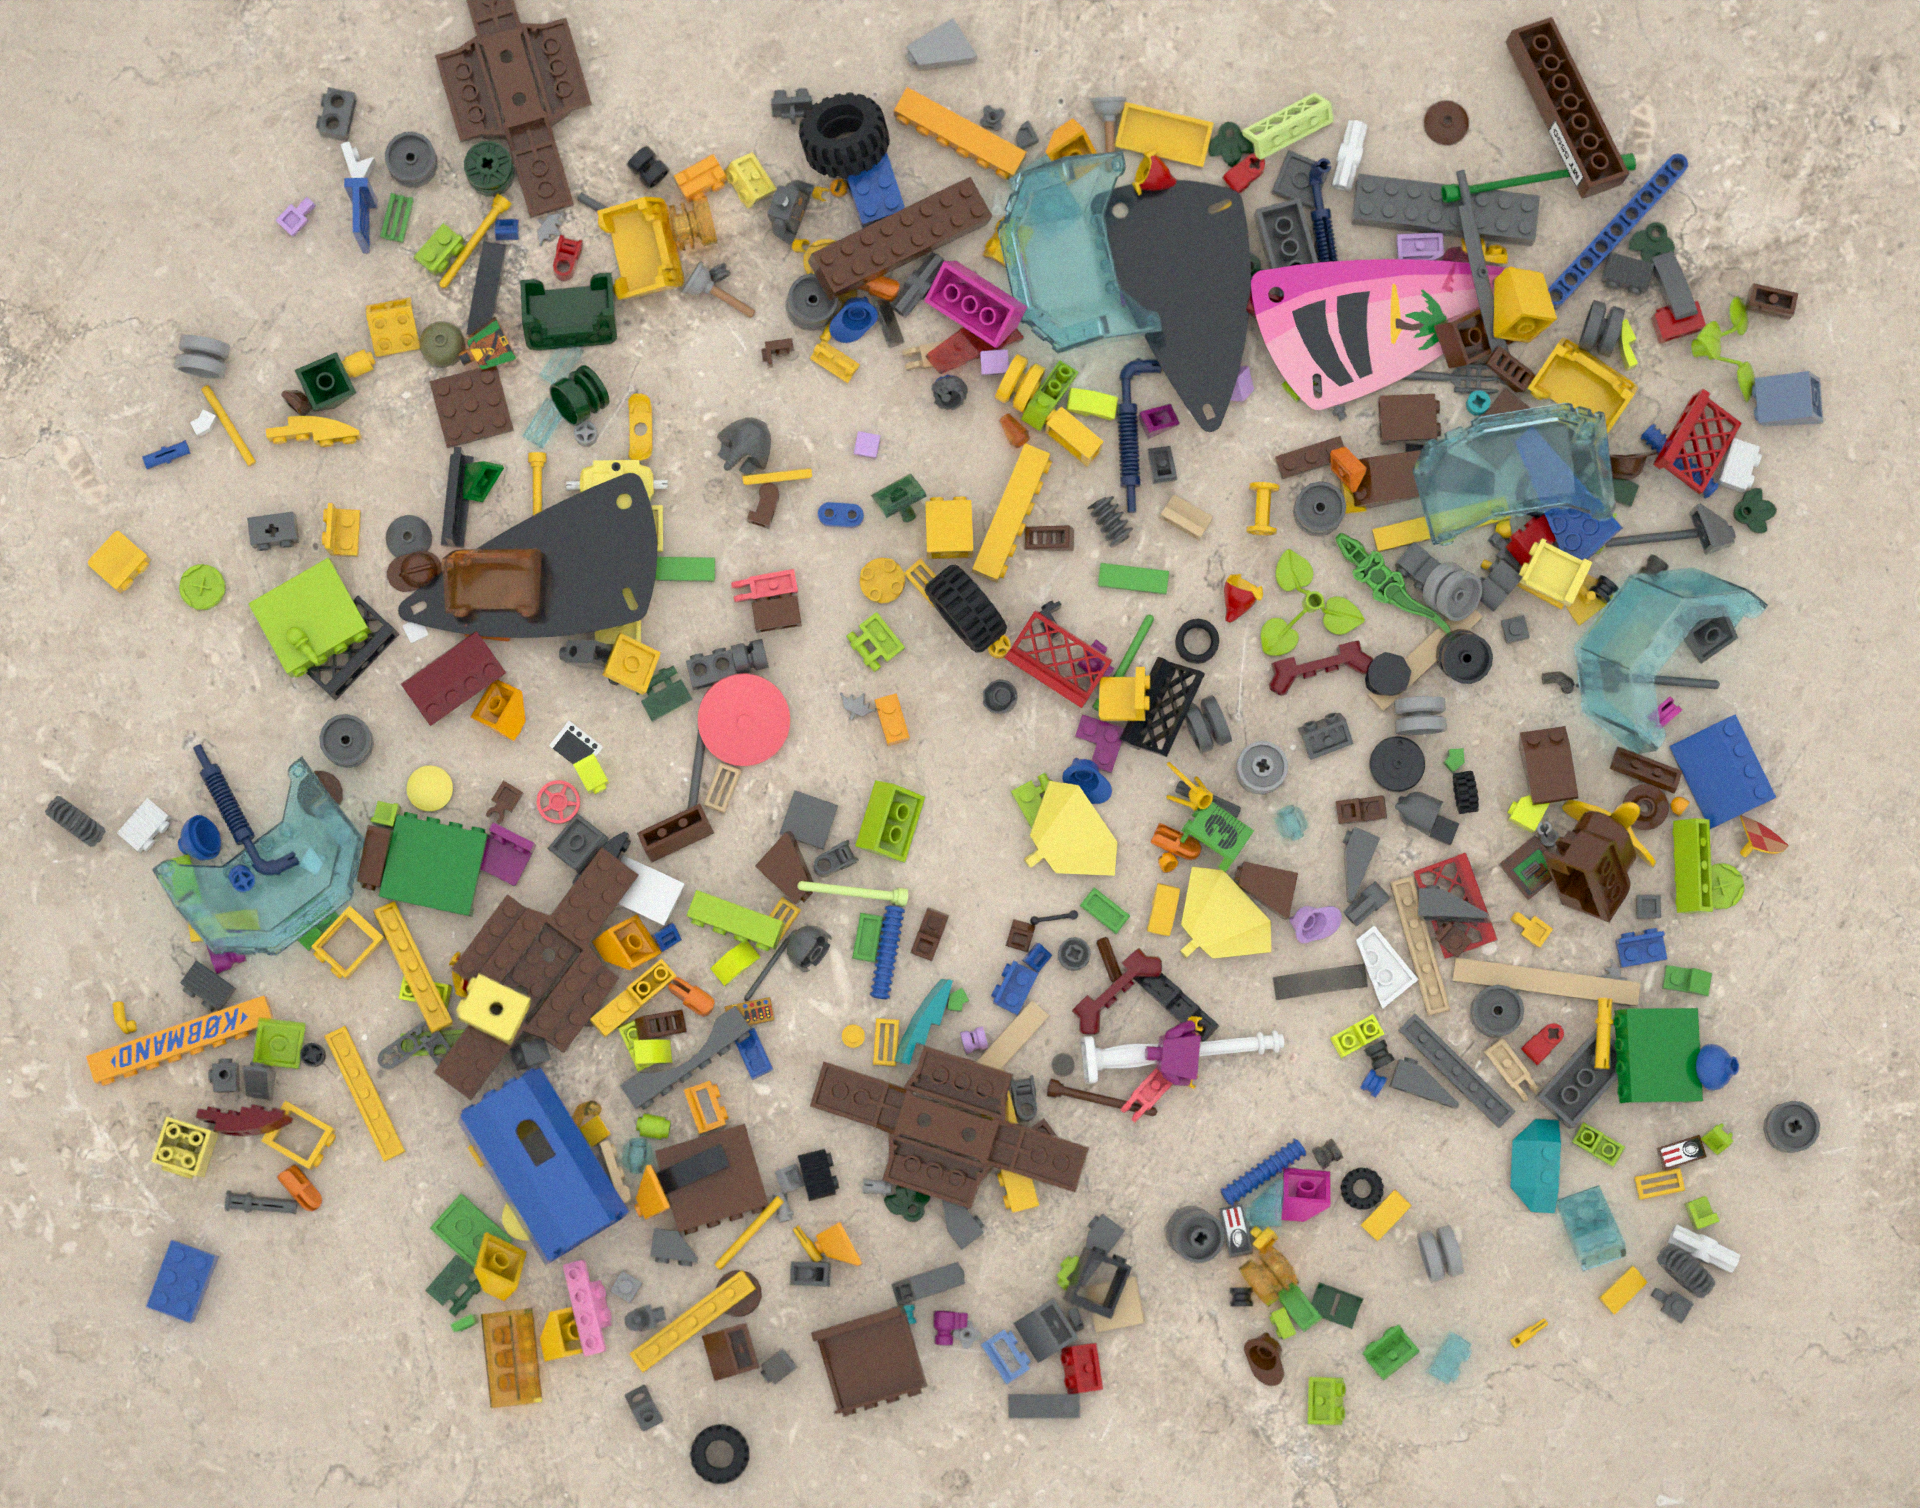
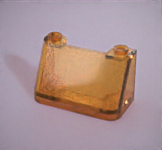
M461 549L450 552L442 558L445 612L453 613L454 617L467 616V612L473 609H516V612H519L521 616L535 615L534 613L539 610L541 550Z

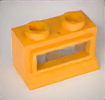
M707 1081L684 1089L700 1135L726 1126L725 1120L729 1119L725 1106H719L717 1098L721 1097L717 1084L712 1085L711 1081Z

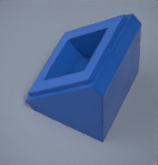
M497 219L494 230L496 241L519 240V220Z
M674 923L666 925L651 935L662 952L682 940Z
M1036 942L1022 961L1039 973L1052 957V954L1044 946Z

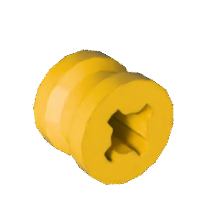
M1005 635L1001 636L988 647L989 654L997 659L1004 658L1011 647L1009 638Z

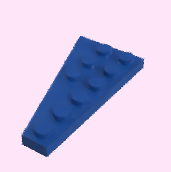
M1533 426L1515 441L1524 465L1531 477L1534 489H1536L1550 528L1555 535L1559 549L1580 560L1584 558L1588 560L1623 527Z

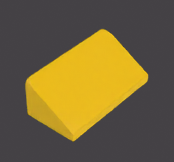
M1632 1265L1598 1299L1615 1315L1648 1282Z

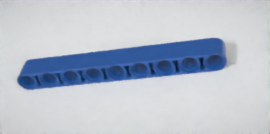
M1673 154L1548 288L1549 294L1554 292L1560 296V301H1552L1554 309H1558L1604 261L1609 253L1617 247L1680 179L1688 167V160L1684 155ZM1671 163H1679L1682 169L1679 171L1674 170L1671 167ZM1656 179H1664L1666 187L1658 186ZM1641 195H1648L1651 198V203H1644L1641 200ZM1626 211L1634 212L1636 219H1628L1625 214ZM1617 227L1621 231V235L1614 236L1610 228ZM1595 244H1603L1606 251L1603 253L1598 252ZM1580 261H1589L1591 268H1582ZM1565 277H1573L1576 284L1568 285L1565 282Z

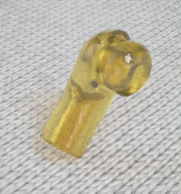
M594 1100L581 1103L576 1107L571 1118L579 1128L585 1116L591 1114L599 1115L602 1107Z

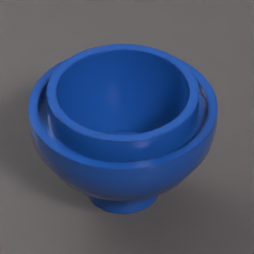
M196 815L185 822L181 830V838L178 840V847L183 854H188L194 859L201 861L211 860L217 857L220 852V833L215 824L207 817Z
M1706 1044L1697 1056L1696 1071L1698 1078L1707 1090L1715 1091L1722 1089L1729 1083L1732 1076L1738 1073L1739 1062L1735 1056H1730L1727 1050L1721 1046Z

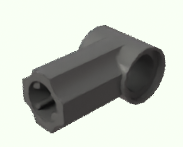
M1376 881L1360 894L1361 896L1343 912L1356 927L1374 910L1377 911L1391 898Z

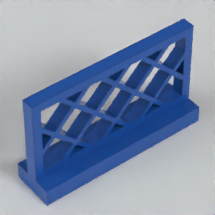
M344 178V188L352 202L353 234L362 252L370 253V208H378V199L368 178Z

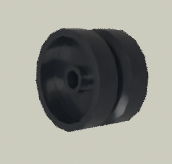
M1457 629L1447 633L1440 640L1436 650V660L1444 674L1459 683L1472 684L1480 681L1488 674L1492 667L1493 653L1485 639L1469 630Z

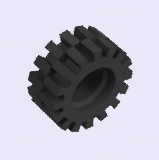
M1473 771L1453 773L1454 798L1459 814L1479 811L1478 790Z
M1356 1168L1348 1172L1343 1178L1340 1188L1342 1191L1341 1195L1350 1207L1358 1210L1369 1209L1380 1202L1384 1193V1184L1376 1171L1370 1168ZM1360 1179L1368 1181L1371 1185V1192L1365 1198L1356 1196L1353 1191L1355 1182Z

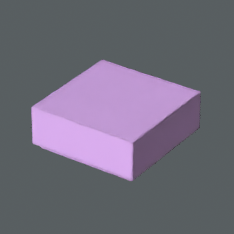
M858 431L854 455L876 459L881 435Z

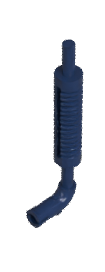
M1326 158L1314 162L1309 172V186L1312 187L1315 210L1311 211L1310 215L1311 221L1314 222L1312 224L1315 231L1313 234L1316 235L1314 239H1317L1315 240V246L1317 248L1316 252H1318L1317 256H1319L1317 258L1319 260L1318 263L1339 261L1336 254L1337 250H1335L1337 247L1334 246L1336 244L1333 237L1334 233H1332L1334 229H1331L1333 227L1331 224L1332 220H1330L1332 218L1331 210L1329 208L1324 209L1321 185L1323 184L1322 177L1331 169V166H1328L1331 162Z
M1136 358V360L1124 365L1119 376L1122 384V404L1117 405V415L1119 416L1117 417L1119 420L1118 433H1120L1118 434V437H1120L1118 441H1120L1119 450H1121L1119 451V454H1121L1119 456L1121 464L1119 465L1122 467L1120 468V475L1122 476L1120 477V487L1126 488L1127 513H1136L1135 488L1141 486L1140 467H1138L1140 459H1138L1139 450H1137L1139 449V438L1137 437L1138 420H1136L1138 418L1136 416L1137 404L1131 403L1130 380L1133 379V376H1140L1141 373H1161V366L1157 359L1140 360V358Z
M201 744L193 747L203 767L199 774L205 782L211 797H213L219 812H221L227 827H229L228 829L231 831L230 833L233 835L232 837L236 844L244 845L253 862L252 867L262 875L279 876L282 872L300 865L294 851L277 860L265 861L261 859L252 842L255 834L218 764H211Z

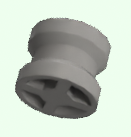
M584 421L574 428V435L578 444L588 447L596 442L598 433L593 423Z

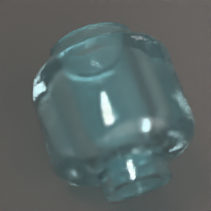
M1288 805L1277 811L1278 815L1274 820L1281 837L1291 838L1292 841L1302 838L1304 836L1303 832L1308 828V822L1302 809L1294 807V805Z
M630 1138L629 1142L623 1145V1166L628 1168L630 1173H643L647 1165H652V1145L643 1138Z

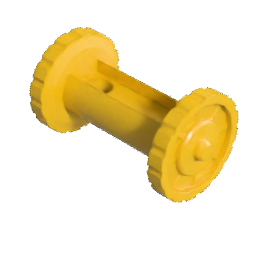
M1252 482L1249 484V489L1257 491L1255 525L1248 526L1246 532L1261 536L1276 535L1277 529L1269 526L1271 492L1279 491L1280 485L1270 482Z

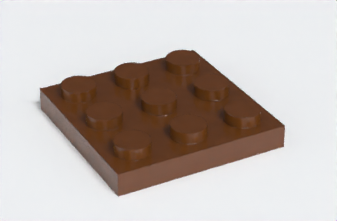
M497 365L486 369L477 368L429 381L447 448L514 431Z

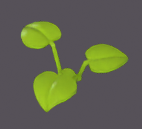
M1736 296L1730 305L1732 328L1721 332L1717 321L1709 322L1699 333L1697 339L1692 340L1691 350L1694 357L1708 356L1709 360L1713 359L1736 364L1739 367L1737 370L1738 383L1746 403L1750 400L1753 393L1752 386L1755 385V375L1751 364L1748 361L1742 363L1738 360L1720 356L1721 337L1731 334L1736 330L1739 335H1744L1748 328V313L1745 310V304L1739 296Z
M1287 549L1282 554L1276 566V581L1284 591H1292L1296 588L1298 592L1305 594L1302 600L1303 610L1288 625L1281 618H1271L1264 623L1260 638L1262 651L1265 654L1280 656L1287 654L1295 648L1299 635L1291 627L1306 612L1314 613L1321 609V612L1326 613L1323 617L1325 628L1335 635L1346 634L1365 622L1360 610L1343 597L1335 596L1329 598L1325 609L1324 597L1321 593L1317 591L1310 592V590L1301 588L1308 586L1313 579L1311 564L1291 549Z

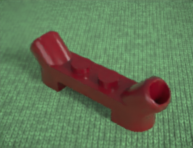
M1359 640L1338 645V655L1296 665L1295 658L1290 657L1271 664L1274 676L1268 685L1271 691L1284 696L1288 693L1297 677L1303 676V679L1313 678L1317 676L1316 672L1325 670L1326 674L1338 671L1339 666L1346 665L1364 675L1368 672V667L1373 657L1362 652Z
M1140 948L1136 949L1122 962L1127 971L1095 1001L1089 995L1081 1000L1072 1010L1079 1018L1080 1033L1097 1035L1100 1032L1101 1010L1104 1007L1107 1009L1112 1007L1118 1001L1116 996L1122 991L1124 993L1128 992L1135 985L1133 982L1135 978L1159 977L1162 972V960L1159 956H1146Z

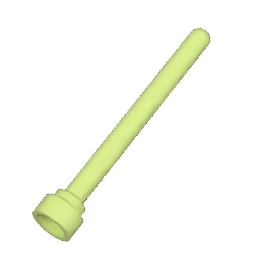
M806 881L798 883V889L802 891L889 900L891 903H895V906L905 907L908 901V889L906 888L883 891Z

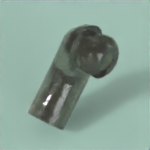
M1557 671L1541 674L1543 685L1557 683L1565 694H1570L1574 691V680L1565 673Z

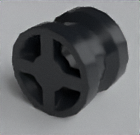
M1600 575L1597 579V584L1591 586L1589 591L1595 592L1596 598L1607 604L1610 601L1611 594L1616 593L1619 588L1609 578Z
M1253 1287L1230 1288V1293L1232 1294L1230 1307L1253 1306V1301L1251 1300Z

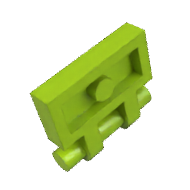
M877 612L859 625L863 632L860 637L854 631L846 636L851 642L850 646L852 649L859 652L864 659V664L867 667L870 666L874 672L881 668V665L877 662L880 656L888 663L905 649L904 645ZM867 640L876 648L873 653H870L864 645Z
M1046 773L1038 776L1041 783L1039 787L1035 788L1030 780L1011 791L1031 829L1042 801L1040 794L1045 792L1048 782L1052 781V779L1049 780Z

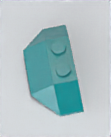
M1535 1119L1512 1140L1510 1188L1527 1206L1530 1212L1555 1213L1559 1192L1561 1157L1559 1120Z

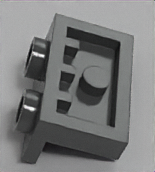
M1341 713L1327 714L1324 719L1308 721L1298 728L1310 760L1354 744L1347 721Z

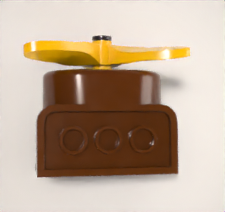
M1567 800L1563 804L1562 809L1568 816L1577 820L1578 823L1572 831H1568L1564 837H1559L1556 840L1557 849L1554 853L1544 851V859L1562 905L1610 923L1630 890L1631 883L1628 871L1635 862L1637 855L1651 867H1654L1656 864L1653 856L1638 841L1631 828V825L1640 814V807L1631 802L1623 803L1611 813L1595 805L1576 800Z

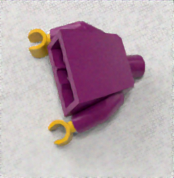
M1189 1017L1186 1022L1178 1024L1166 1031L1165 1035L1159 1036L1158 1047L1146 1046L1145 1060L1157 1061V1069L1162 1072V1076L1175 1086L1196 1088L1192 1081L1197 1080L1199 1077L1197 1074L1201 1036L1193 1031L1203 1030V1027L1197 1026L1198 1021L1202 1020V1017Z

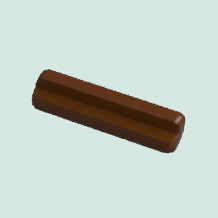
M1103 937L1098 939L1096 943L1110 981L1115 982L1122 976L1109 939Z

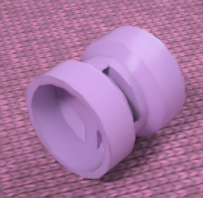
M983 1026L977 1027L971 1032L967 1030L960 1032L966 1055L973 1053L976 1049H988Z

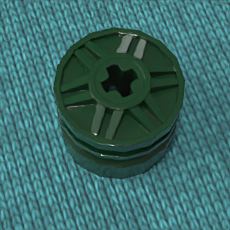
M482 141L473 145L467 152L464 159V171L471 187L478 194L494 197L497 193L500 195L505 193L511 187L514 180V166L508 151L501 144L493 141ZM484 164L492 165V169L485 168Z
M581 365L576 371L570 372L568 378L563 377L550 385L549 388L551 399L558 412L573 426H578L589 419L590 412L596 414L610 403L609 395L603 382L586 365Z

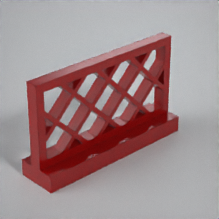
M1704 388L1692 395L1653 463L1659 470L1665 468L1699 495L1705 490L1742 424L1708 398L1710 393ZM1706 406L1712 409L1714 418L1706 419L1704 411ZM1726 420L1733 425L1730 432H1724L1721 421ZM1709 422H1716L1718 433L1710 434ZM1696 424H1702L1704 435L1696 436L1694 428ZM1719 437L1722 447L1714 450L1711 438ZM1706 439L1708 451L1700 452L1698 440ZM1692 441L1695 453H1686L1685 442ZM1701 455H1710L1711 466L1704 467ZM1696 456L1699 468L1690 469L1688 457ZM1682 458L1685 469L1681 471L1673 466L1674 461ZM1700 472L1702 479L1700 485L1693 481L1692 473Z
M1036 610L1004 657L1080 708L1086 704L1113 661ZM1036 618L1044 622L1045 632L1034 634L1032 623ZM1061 633L1064 636L1065 644L1053 646L1051 634ZM1047 635L1050 647L1037 649L1035 637ZM1031 638L1034 650L1025 652L1019 648L1018 645L1022 639ZM1070 646H1081L1085 656L1073 659ZM1066 647L1069 660L1057 662L1054 650ZM1051 651L1053 663H1042L1039 653ZM1098 657L1105 662L1101 670L1092 671L1089 659ZM1086 660L1088 672L1076 675L1074 662ZM1070 663L1072 676H1062L1059 673L1058 665ZM1098 674L1094 680L1093 675ZM1090 677L1091 686L1088 691L1079 687L1077 678Z
M1466 852L1413 871L1419 888H1426L1427 886L1422 883L1420 874L1428 871L1437 875L1433 885H1436L1439 878L1442 877L1452 882L1448 890L1449 893H1451L1454 884L1464 887L1465 895L1462 900L1465 901L1467 897L1470 904L1488 913ZM1453 862L1457 868L1454 880L1441 874L1445 865ZM1441 867L1439 873L1433 871L1434 869ZM1458 876H1460L1462 884L1456 881ZM1491 919L1490 923H1477L1478 927L1473 926V922H1461L1468 925L1465 931L1466 935L1472 927L1480 931L1482 941L1474 944L1470 943L1463 952L1498 941ZM1431 921L1436 932L1439 928L1437 921ZM1440 944L1445 959L1454 956L1451 952L1448 953L1447 949Z

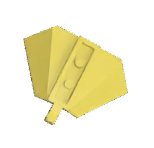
M1049 781L1029 834L1037 850L1024 858L1028 867H1033L1044 858L1055 873L1115 876L1117 841L1080 786Z
M1192 867L1181 926L1192 940L1180 951L1181 954L1187 958L1198 947L1212 959L1271 953V921L1223 870Z

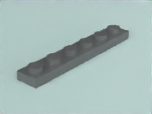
M1413 1014L1398 1030L1497 1128H1500L1516 1112L1416 1014Z

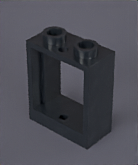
M1093 1246L1091 1250L1084 1247L1063 1300L1112 1319L1132 1266L1126 1263V1258L1114 1254L1113 1257L1105 1255L1106 1251ZM1092 1257L1118 1267L1103 1304L1077 1295Z

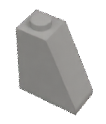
M953 18L907 46L908 54L905 55L912 67L915 65L919 71L977 62V54Z

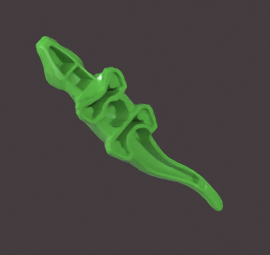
M1339 533L1336 536V542L1345 559L1356 565L1352 572L1354 579L1366 583L1373 590L1374 600L1393 604L1403 611L1431 619L1446 634L1451 632L1447 623L1435 611L1417 602L1408 594L1402 573L1391 571L1384 564L1385 561L1379 551H1371V554H1368L1362 543L1344 533Z

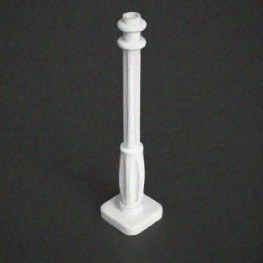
M1273 1030L1271 1035L1263 1036L1262 1032H1257L1256 1037L1200 1042L1199 1056L1257 1050L1262 1055L1267 1049H1273L1275 1053H1278L1280 1048H1284L1283 1034H1278L1276 1030ZM1092 1036L1082 1037L1081 1052L1085 1084L1097 1083L1098 1071H1102L1103 1068H1135L1156 1064L1157 1061L1145 1060L1146 1046L1158 1047V1044H1129L1101 1049L1100 1047L1095 1048Z

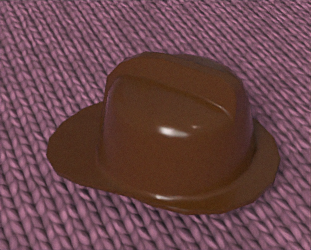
M1659 452L1630 455L1603 454V456L1609 457L1612 478L1634 479L1642 473L1647 456L1656 455Z
M413 552L399 556L389 564L387 579L394 589L401 592H411L428 585L435 576L442 572V564L439 558L431 552Z
M1268 1332L1263 1333L1256 1339L1248 1340L1244 1345V1352L1254 1376L1265 1385H1279L1284 1378V1368L1281 1362L1282 1347L1280 1343L1270 1337Z

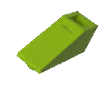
M1059 360L1028 403L1021 420L1041 431L1047 421V416L1053 409H1056L1079 372Z

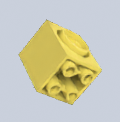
M480 974L477 979L473 977L467 987L469 993L467 999L462 998L456 1010L459 1014V1020L511 1045L531 1005L530 998ZM494 1006L503 1007V1012L499 1016L491 1014V1009Z
M166 1117L151 1162L162 1165L161 1169L186 1178L193 1179L194 1175L204 1178L219 1133Z

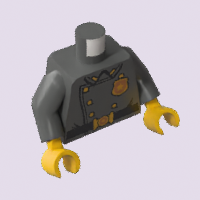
M792 180L785 187L781 185L777 187L768 211V217L772 224V232L776 237L788 245L792 244L794 252H807L802 248V244L810 245L809 240L796 239V234L809 203L810 195L812 194V197L816 200L827 201L821 197V193L823 191L829 192V189L820 186L814 187L812 184L800 180Z

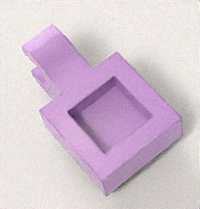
M306 197L297 208L290 204L276 219V222L294 237L309 221L305 215L311 212L316 205Z

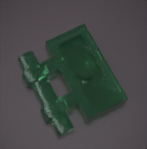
M674 665L667 669L659 670V673L651 678L646 691L648 697L641 701L652 722L693 700L682 679L674 683L671 681L670 677L678 673ZM664 681L667 687L654 693L652 687Z
M455 1255L425 1291L442 1306L450 1299L454 1305L448 1311L456 1317L461 1310H465L468 1306V1301L474 1294L478 1295L482 1289L480 1288L481 1285L478 1278L474 1281L468 1278L474 1269L459 1256ZM464 1283L468 1288L459 1298L454 1293Z

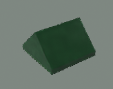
M337 352L295 370L314 412L335 409L356 394Z

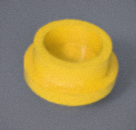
M849 1025L844 1028L842 1041L846 1046L856 1048L864 1042L865 1033L860 1026Z

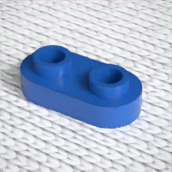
M827 502L820 506L818 519L825 526L855 528L863 522L864 513L862 508L856 504ZM832 510L834 514L832 517H827L825 512ZM853 511L857 516L854 519H850L848 517L849 512Z

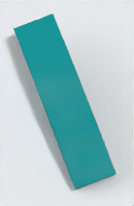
M940 979L925 997L901 1039L894 1059L895 1062L910 1065L916 1044L925 1045L931 1024L940 1025L953 983L952 980Z

